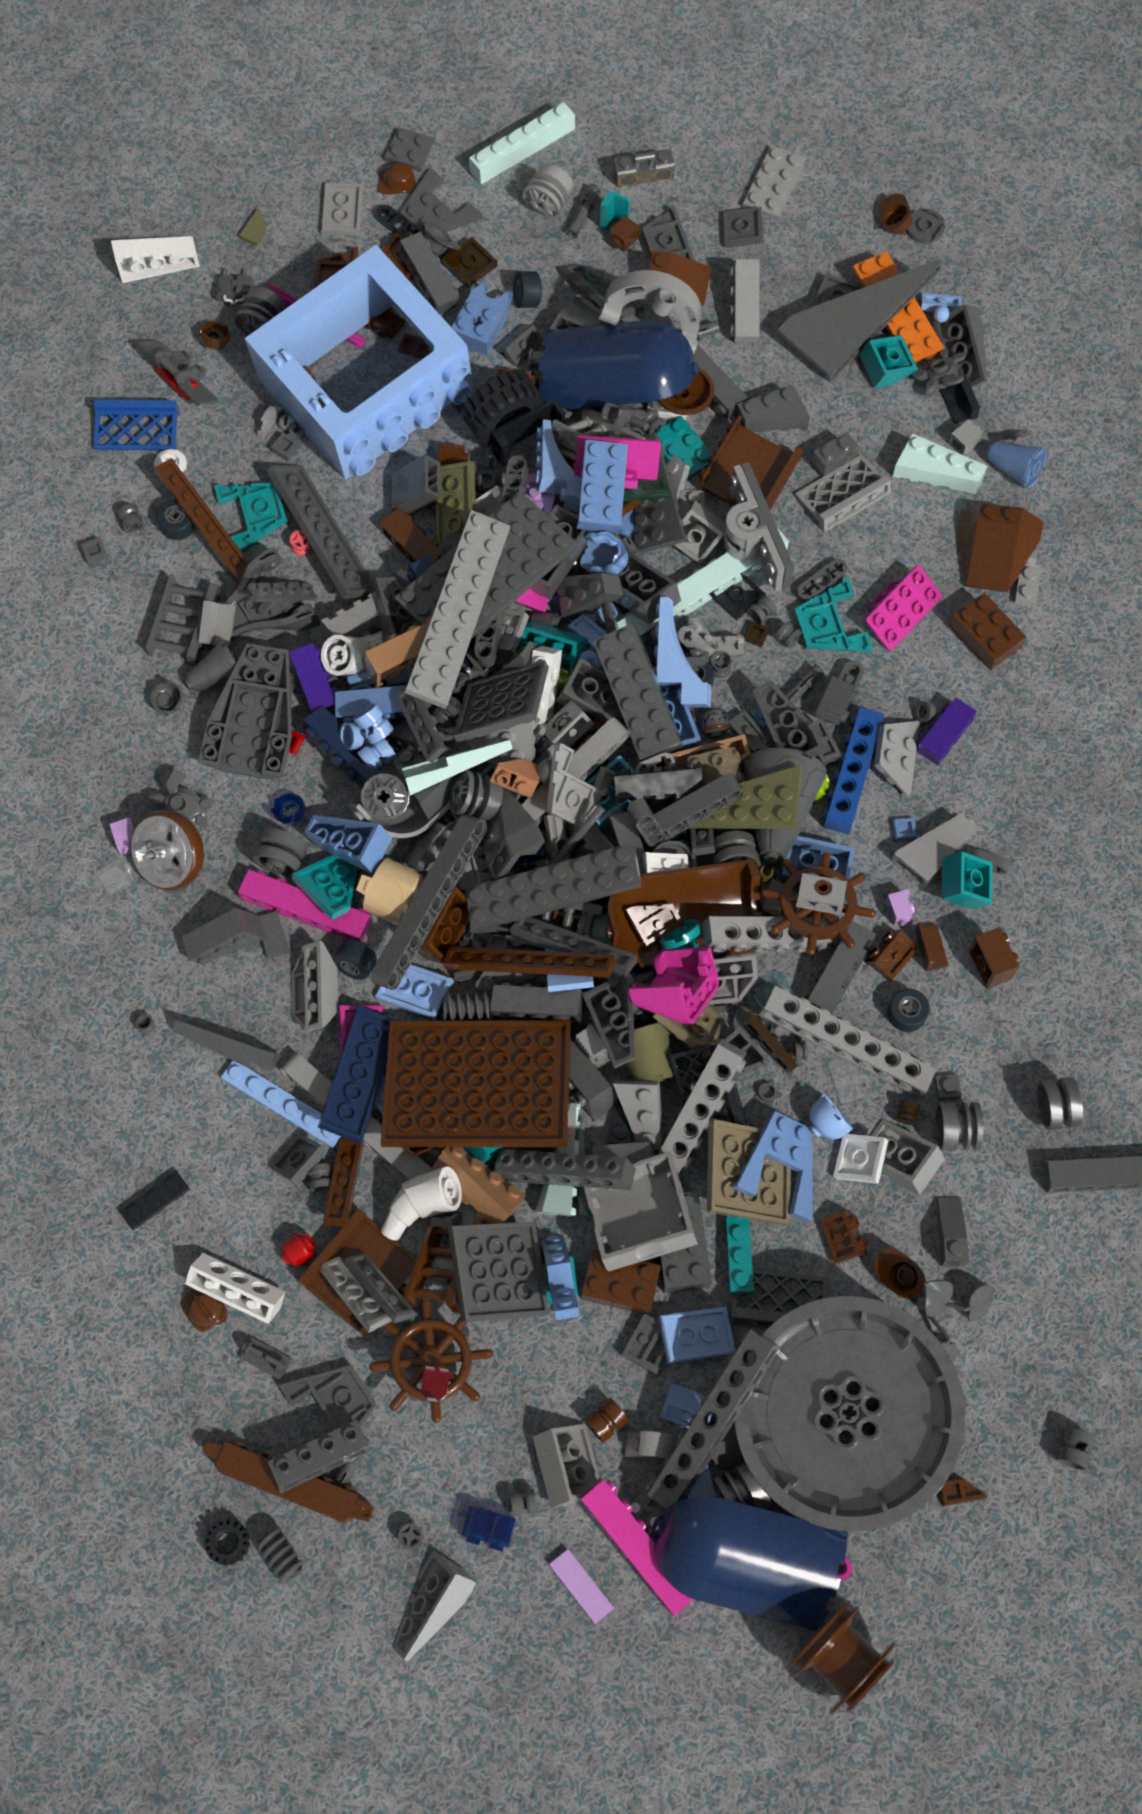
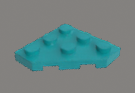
M331 855L292 873V880L333 920L350 911L358 867Z

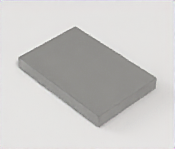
M324 184L321 235L360 236L363 184Z

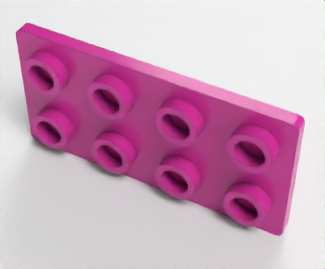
M577 436L575 475H581L585 441L595 440L628 444L624 488L637 489L638 479L657 480L661 448L660 440Z
M916 565L903 579L892 580L866 607L870 614L864 621L886 650L891 651L942 598V594L921 566Z

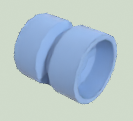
M377 703L364 708L353 718L358 727L365 730L364 735L370 744L382 740L394 729L387 718H382L383 712Z
M356 722L343 723L340 729V738L347 750H359L366 745L372 746L364 735L365 730L360 729Z
M385 738L372 744L371 747L366 745L357 752L365 765L378 771L383 769L384 763L390 764L397 758V755Z

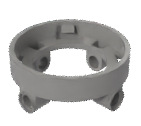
M639 270L626 273L609 285L598 314L601 325L611 324L615 326L617 323H621L619 318L622 308L627 303L637 299H653L652 308L656 314L667 316L671 309L677 313L681 323L679 331L688 340L694 354L698 344L697 335L702 308L697 295L685 282L664 272ZM637 286H642V287H643V288H639V289H633V290H630V291H627V292L625 291V289L631 288V287H637ZM689 306L695 315L694 319H690L686 307Z

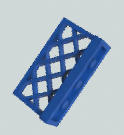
M94 399V450H176L177 415H179V407L176 400ZM100 416H109L113 421L104 428L100 424ZM124 416H128L133 420L127 427L119 423ZM144 417H150L153 422L145 428L139 421ZM164 417H172V423L165 428L160 423ZM117 424L122 431L113 437L108 431ZM137 424L143 431L134 437L129 430ZM157 424L163 431L154 437L149 430ZM105 433L112 439L107 445H99V439ZM127 434L132 440L127 445H121L118 440ZM145 434L152 439L148 445H142L138 441ZM167 434L171 438V445H162L159 440Z

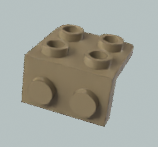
M735 747L723 748L688 757V764H696L697 767L702 768L703 786L728 773H732L738 783L745 782L744 775L740 772L739 768L741 762L740 755Z

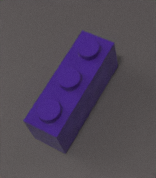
M314 643L289 652L312 713L322 706L328 708L335 705V692H337L336 687H331L328 680L332 678L331 674L323 667L321 661L322 650L320 646L316 647Z
M956 697L951 703L947 702L941 710V713H943L939 719L936 717L930 724L929 728L931 730L928 734L923 733L919 738L917 752L939 766L974 720L977 711Z

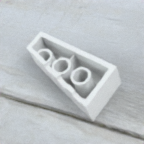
M192 236L111 240L122 283L200 267Z

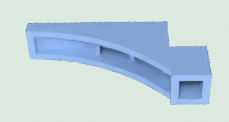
M543 419L541 427H537L536 440H539L536 444V454H539V456H537L535 468H539L536 471L535 483H538V492L560 495V501H563L564 509L578 512L581 477L574 474L572 468L559 452L553 437L551 420Z
M660 597V603H657L656 606L659 625H656L655 628L658 646H655L654 651L655 659H657V667H654V672L659 685L681 686L678 690V700L681 701V705L684 707H711L712 686L707 682H703L694 672L679 644L673 616V601L669 597Z

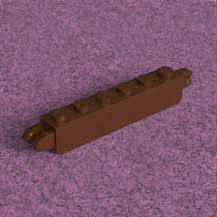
M234 1440L232 1444L225 1442L224 1446L216 1443L213 1444V1442H207L203 1446V1453L212 1460L217 1461L215 1464L216 1468L223 1475L342 1523H347L352 1518L369 1522L372 1517L374 1507L362 1501L359 1495L355 1494L357 1490L343 1484L342 1488L333 1485L334 1480L321 1476L320 1479L313 1478L280 1494L268 1467L267 1461L270 1459H267V1453L257 1449L252 1453L245 1450L246 1445Z

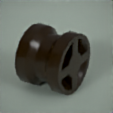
M898 1101L897 1107L899 1112L896 1114L895 1120L899 1123L916 1125L918 1123L916 1116L921 1106L913 1101Z

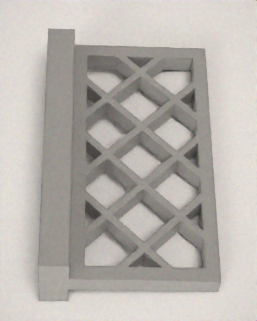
M861 454L796 492L795 497L819 522V527L825 533L890 494L891 480L887 475L883 477ZM860 462L865 467L864 471L853 470V466ZM839 474L849 475L848 481L837 480L836 478ZM851 476H863V481H851ZM866 477L877 479L874 483L865 482ZM824 483L831 484L832 489L822 490L820 486ZM835 485L847 486L846 492L834 491ZM849 487H859L861 490L857 493L849 492ZM807 493L816 494L815 500H807L803 496ZM818 495L830 496L829 502L817 501ZM833 496L844 497V500L840 503L832 502ZM816 506L828 507V509L819 514L816 511Z

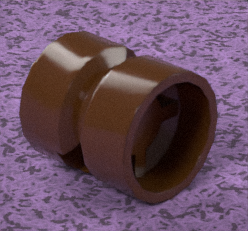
M610 1397L599 1406L600 1412L594 1411L584 1419L585 1423L602 1443H605L614 1435L613 1429L620 1430L629 1422L622 1409Z

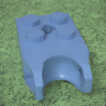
M483 281L471 291L451 328L467 344V349L488 356L509 316V306L513 298V292L508 290L499 298H489L486 295L488 282Z

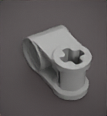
M690 620L678 631L680 642L689 651L702 649V652H709L710 657L719 648L716 639L696 620Z

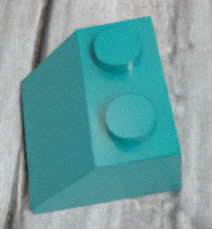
M902 335L869 340L859 353V357L874 388L892 385L918 369Z

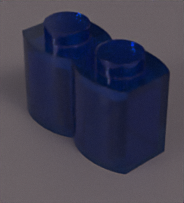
M469 1506L461 1536L466 1537V1543L479 1546L481 1541L490 1544L489 1549L503 1552L504 1548H510L517 1520L516 1518Z

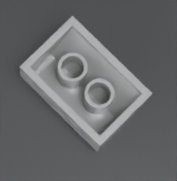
M586 1424L552 1428L533 1436L550 1507L554 1508L580 1502L578 1497L600 1479Z

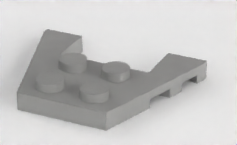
M555 742L546 812L576 827H580L597 807L596 804L600 798L606 796L609 792L608 787L614 781L613 774L617 773L606 767H600L595 783L592 786L567 773L575 750L562 743Z

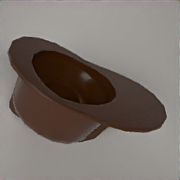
M398 162L392 164L389 169L380 171L376 191L383 195L412 192L417 187L412 168L405 163Z
M900 193L889 195L881 202L878 209L882 226L893 234L902 233L906 235V230L912 224V215L908 201Z
M890 1248L883 1250L877 1255L874 1260L875 1274L895 1294L901 1298L910 1299L922 1293L924 1289L923 1283L926 1280L924 1272L905 1253Z
M191 1288L180 1301L183 1312L198 1331L204 1332L224 1323L227 1319V1309L223 1302L194 1288Z

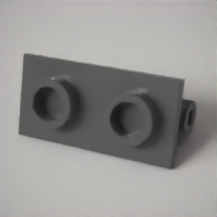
M253 1337L250 1338L249 1342L246 1341L242 1347L243 1352L239 1357L278 1380H281L292 1361L291 1358Z

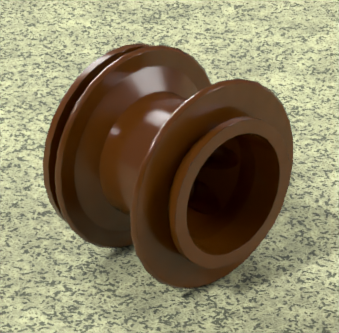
M849 1600L843 1604L787 1665L789 1669L792 1666L797 1669L793 1677H797L802 1671L812 1668L840 1696L839 1700L830 1709V1714L836 1712L844 1703L847 1704L846 1710L848 1712L851 1711L895 1662L893 1659L889 1661L885 1659L895 1647V1642H892L879 1654L851 1626L859 1606L851 1610L848 1607L851 1603Z

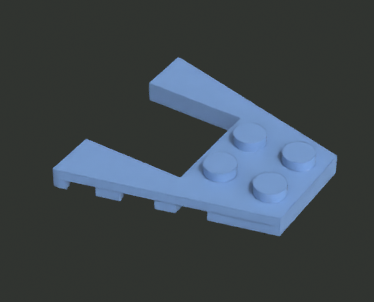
M774 1111L767 1118L759 1134L760 1138L757 1144L752 1147L751 1155L747 1163L743 1165L740 1171L741 1175L732 1188L750 1197L755 1196L764 1159L767 1157L798 1172L789 1215L807 1223L812 1222V1129Z

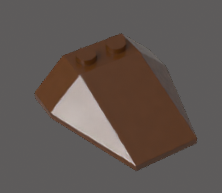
M980 503L962 511L957 531L966 587L1009 592L1041 540L1044 521L1024 508Z

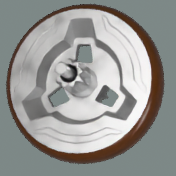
M172 810L153 811L144 816L133 830L130 843L132 860L138 873L147 883L161 890L172 891L188 886L199 875L204 862L203 841L195 825L186 816ZM168 832L172 833V841L167 839ZM175 857L180 863L178 866L172 861Z

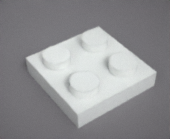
M847 1134L842 1137L833 1177L837 1180L879 1184L888 1140L885 1137Z

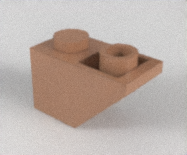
M523 758L500 762L490 782L531 798L540 779L537 774L538 765Z

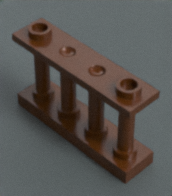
M474 1218L472 1225L486 1224L483 1219ZM430 1221L408 1284L404 1288L403 1297L412 1308H417L420 1298L444 1300L453 1313L460 1314L454 1270L431 1268L435 1256L452 1258L451 1248L439 1247L442 1236H449L448 1230L431 1226ZM428 1277L452 1279L447 1291L424 1288Z

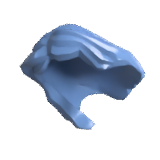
M608 531L588 533L586 537L589 540L586 544L585 553L581 557L580 566L585 568L586 572L590 574L604 573L616 575L622 572L628 563V553L622 540Z

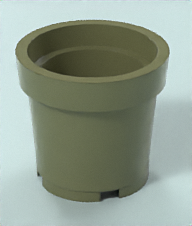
M659 1023L635 1029L636 1059L626 1063L632 1081L659 1082L661 1085L675 1080L676 1077L669 1054L673 1053L669 1039L671 1031Z

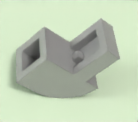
M652 1431L627 1433L625 1457L653 1459L664 1462L669 1455L672 1456L676 1449L675 1443L679 1436Z

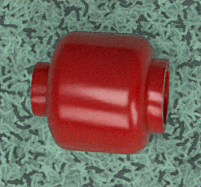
M297 1232L282 1243L281 1248L283 1252L281 1257L287 1265L292 1264L300 1267L315 1256L316 1244L308 1233Z

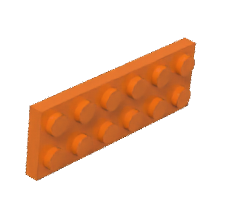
M887 251L855 264L851 269L862 288L900 274ZM915 297L885 327L891 337L902 335L916 364L940 354V351L945 349Z

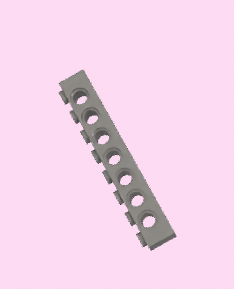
M775 986L771 990L759 1016L919 1099L927 1093L937 1070L931 1067V1064L927 1061L918 1060L912 1057L909 1052L892 1047L888 1041L871 1036L867 1030L858 1029L843 1018H836L828 1010L811 1005L807 999L798 998L790 994V991L783 987ZM784 1005L789 1006L792 1009V1013L787 1012L784 1009ZM804 1016L810 1017L812 1023L806 1022ZM824 1026L829 1027L832 1030V1034L827 1033ZM844 1037H849L852 1040V1044H848ZM865 1047L871 1049L872 1055L865 1051ZM885 1057L892 1061V1065L886 1063ZM905 1068H909L912 1071V1076L906 1073Z

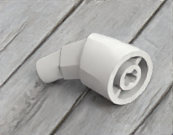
M382 630L374 635L369 634L363 637L333 635L328 638L321 651V661L326 671L336 676L359 674L366 671L365 651L373 644L378 643L380 645L383 643Z
M442 1167L403 1182L402 1188L388 1208L389 1213L381 1228V1233L387 1238L397 1241L406 1227H409L419 1217L426 1218L457 1210L461 1204L462 1190L455 1171L450 1167Z

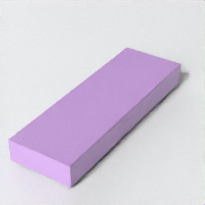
M569 1549L549 1564L594 1624L614 1609Z

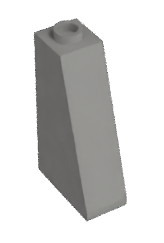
M960 813L897 850L891 861L926 888L941 872L942 857L958 853L973 837L977 826L971 818L965 817Z

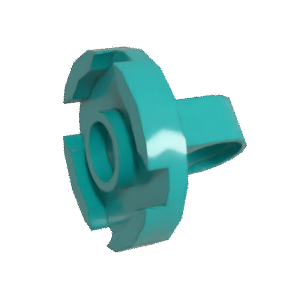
M696 919L686 920L683 922L684 926L674 928L661 936L659 942L662 948L668 950L687 948V946L699 947L695 939L703 930L699 921Z

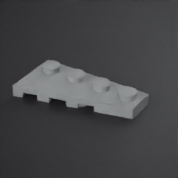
M338 1256L322 1264L320 1272L368 1333L392 1321L344 1265L345 1261Z

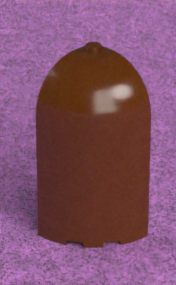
M755 859L641 874L642 887L610 896L608 925H605V933L607 939L610 938L611 946L637 955L638 962L634 967L650 968L653 967V959L663 949L659 942L660 938L647 946L643 945L623 909L625 907L672 903L683 922L696 919L701 927L702 923L709 916L762 917L761 912L756 910V900H760L761 878ZM682 923V924H680L679 926H677L676 928L682 927V926H684V924ZM702 930L695 938L699 947H704ZM725 932L727 937L732 938L728 932ZM746 932L748 937L753 939L752 935L749 932ZM711 949L713 958L756 952L755 949H748L744 952H735L734 949L713 952V949Z

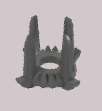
M492 455L489 456V467L483 466L477 470L476 461H472L475 463L476 497H481L480 495L485 494L497 485L503 488L504 484L502 483L501 474L496 469L497 462L493 460ZM486 475L492 478V481L487 484L482 481V477Z
M466 652V656L473 667L470 669L464 662L462 663L461 667L464 673L460 669L459 677H457L452 691L453 693L465 692L468 683L484 679L488 675V667L483 670L469 652Z

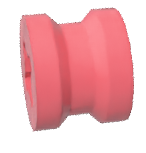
M296 530L290 535L291 548L295 554L306 555L310 552L312 546L302 530Z

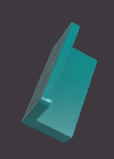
M611 190L607 192L600 208V229L608 231L613 220L619 221L624 216L630 219V198Z

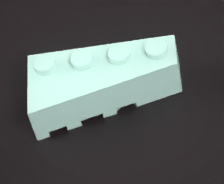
M912 433L895 465L893 477L899 479L900 477L907 478L914 482L921 481L934 486L941 485L949 487V489L976 494L984 478L987 465Z

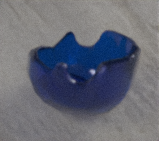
M285 793L274 800L271 812L277 821L285 825L295 824L304 815L305 802L297 794Z

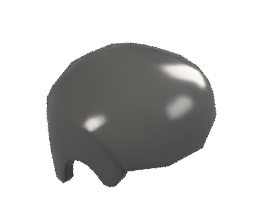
M166 680L153 688L150 695L151 704L157 712L172 714L179 710L182 705L183 692L178 684Z

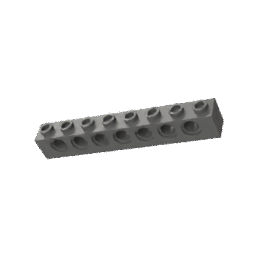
M750 1329L749 1332L746 1331L739 1341L740 1347L736 1353L733 1352L726 1362L728 1366L714 1380L713 1385L715 1387L701 1401L702 1408L698 1414H694L689 1420V1428L685 1435H681L676 1441L674 1453L665 1459L662 1464L664 1469L659 1476H656L649 1485L650 1491L647 1495L665 1509L673 1503L687 1498L780 1349L779 1345L759 1331ZM750 1351H753L755 1360L749 1364L746 1357ZM739 1371L742 1375V1381L737 1385L734 1382V1375ZM724 1392L729 1395V1401L726 1405H723L721 1402V1396ZM711 1413H714L716 1416V1422L713 1426L708 1422V1417ZM699 1433L703 1437V1443L700 1447L695 1442V1438ZM686 1454L690 1457L688 1467H685L682 1462ZM672 1475H675L677 1478L675 1488H672L670 1485Z

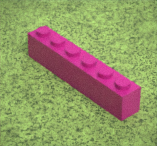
M248 870L238 891L239 897L243 901L273 912L277 911L278 914L339 937L357 940L361 943L372 922L370 914L359 907L356 909L350 907L349 912L331 920L298 885H289L287 881L278 877L273 879L260 870L255 872Z
M603 1479L597 1480L578 1499L669 1613L675 1616L693 1599L677 1591L666 1580L656 1561L654 1550L655 1538L651 1540L646 1533L649 1530L640 1518L636 1521L631 1515L633 1509L625 1499L620 1501L615 1493L618 1490L610 1480L605 1482Z

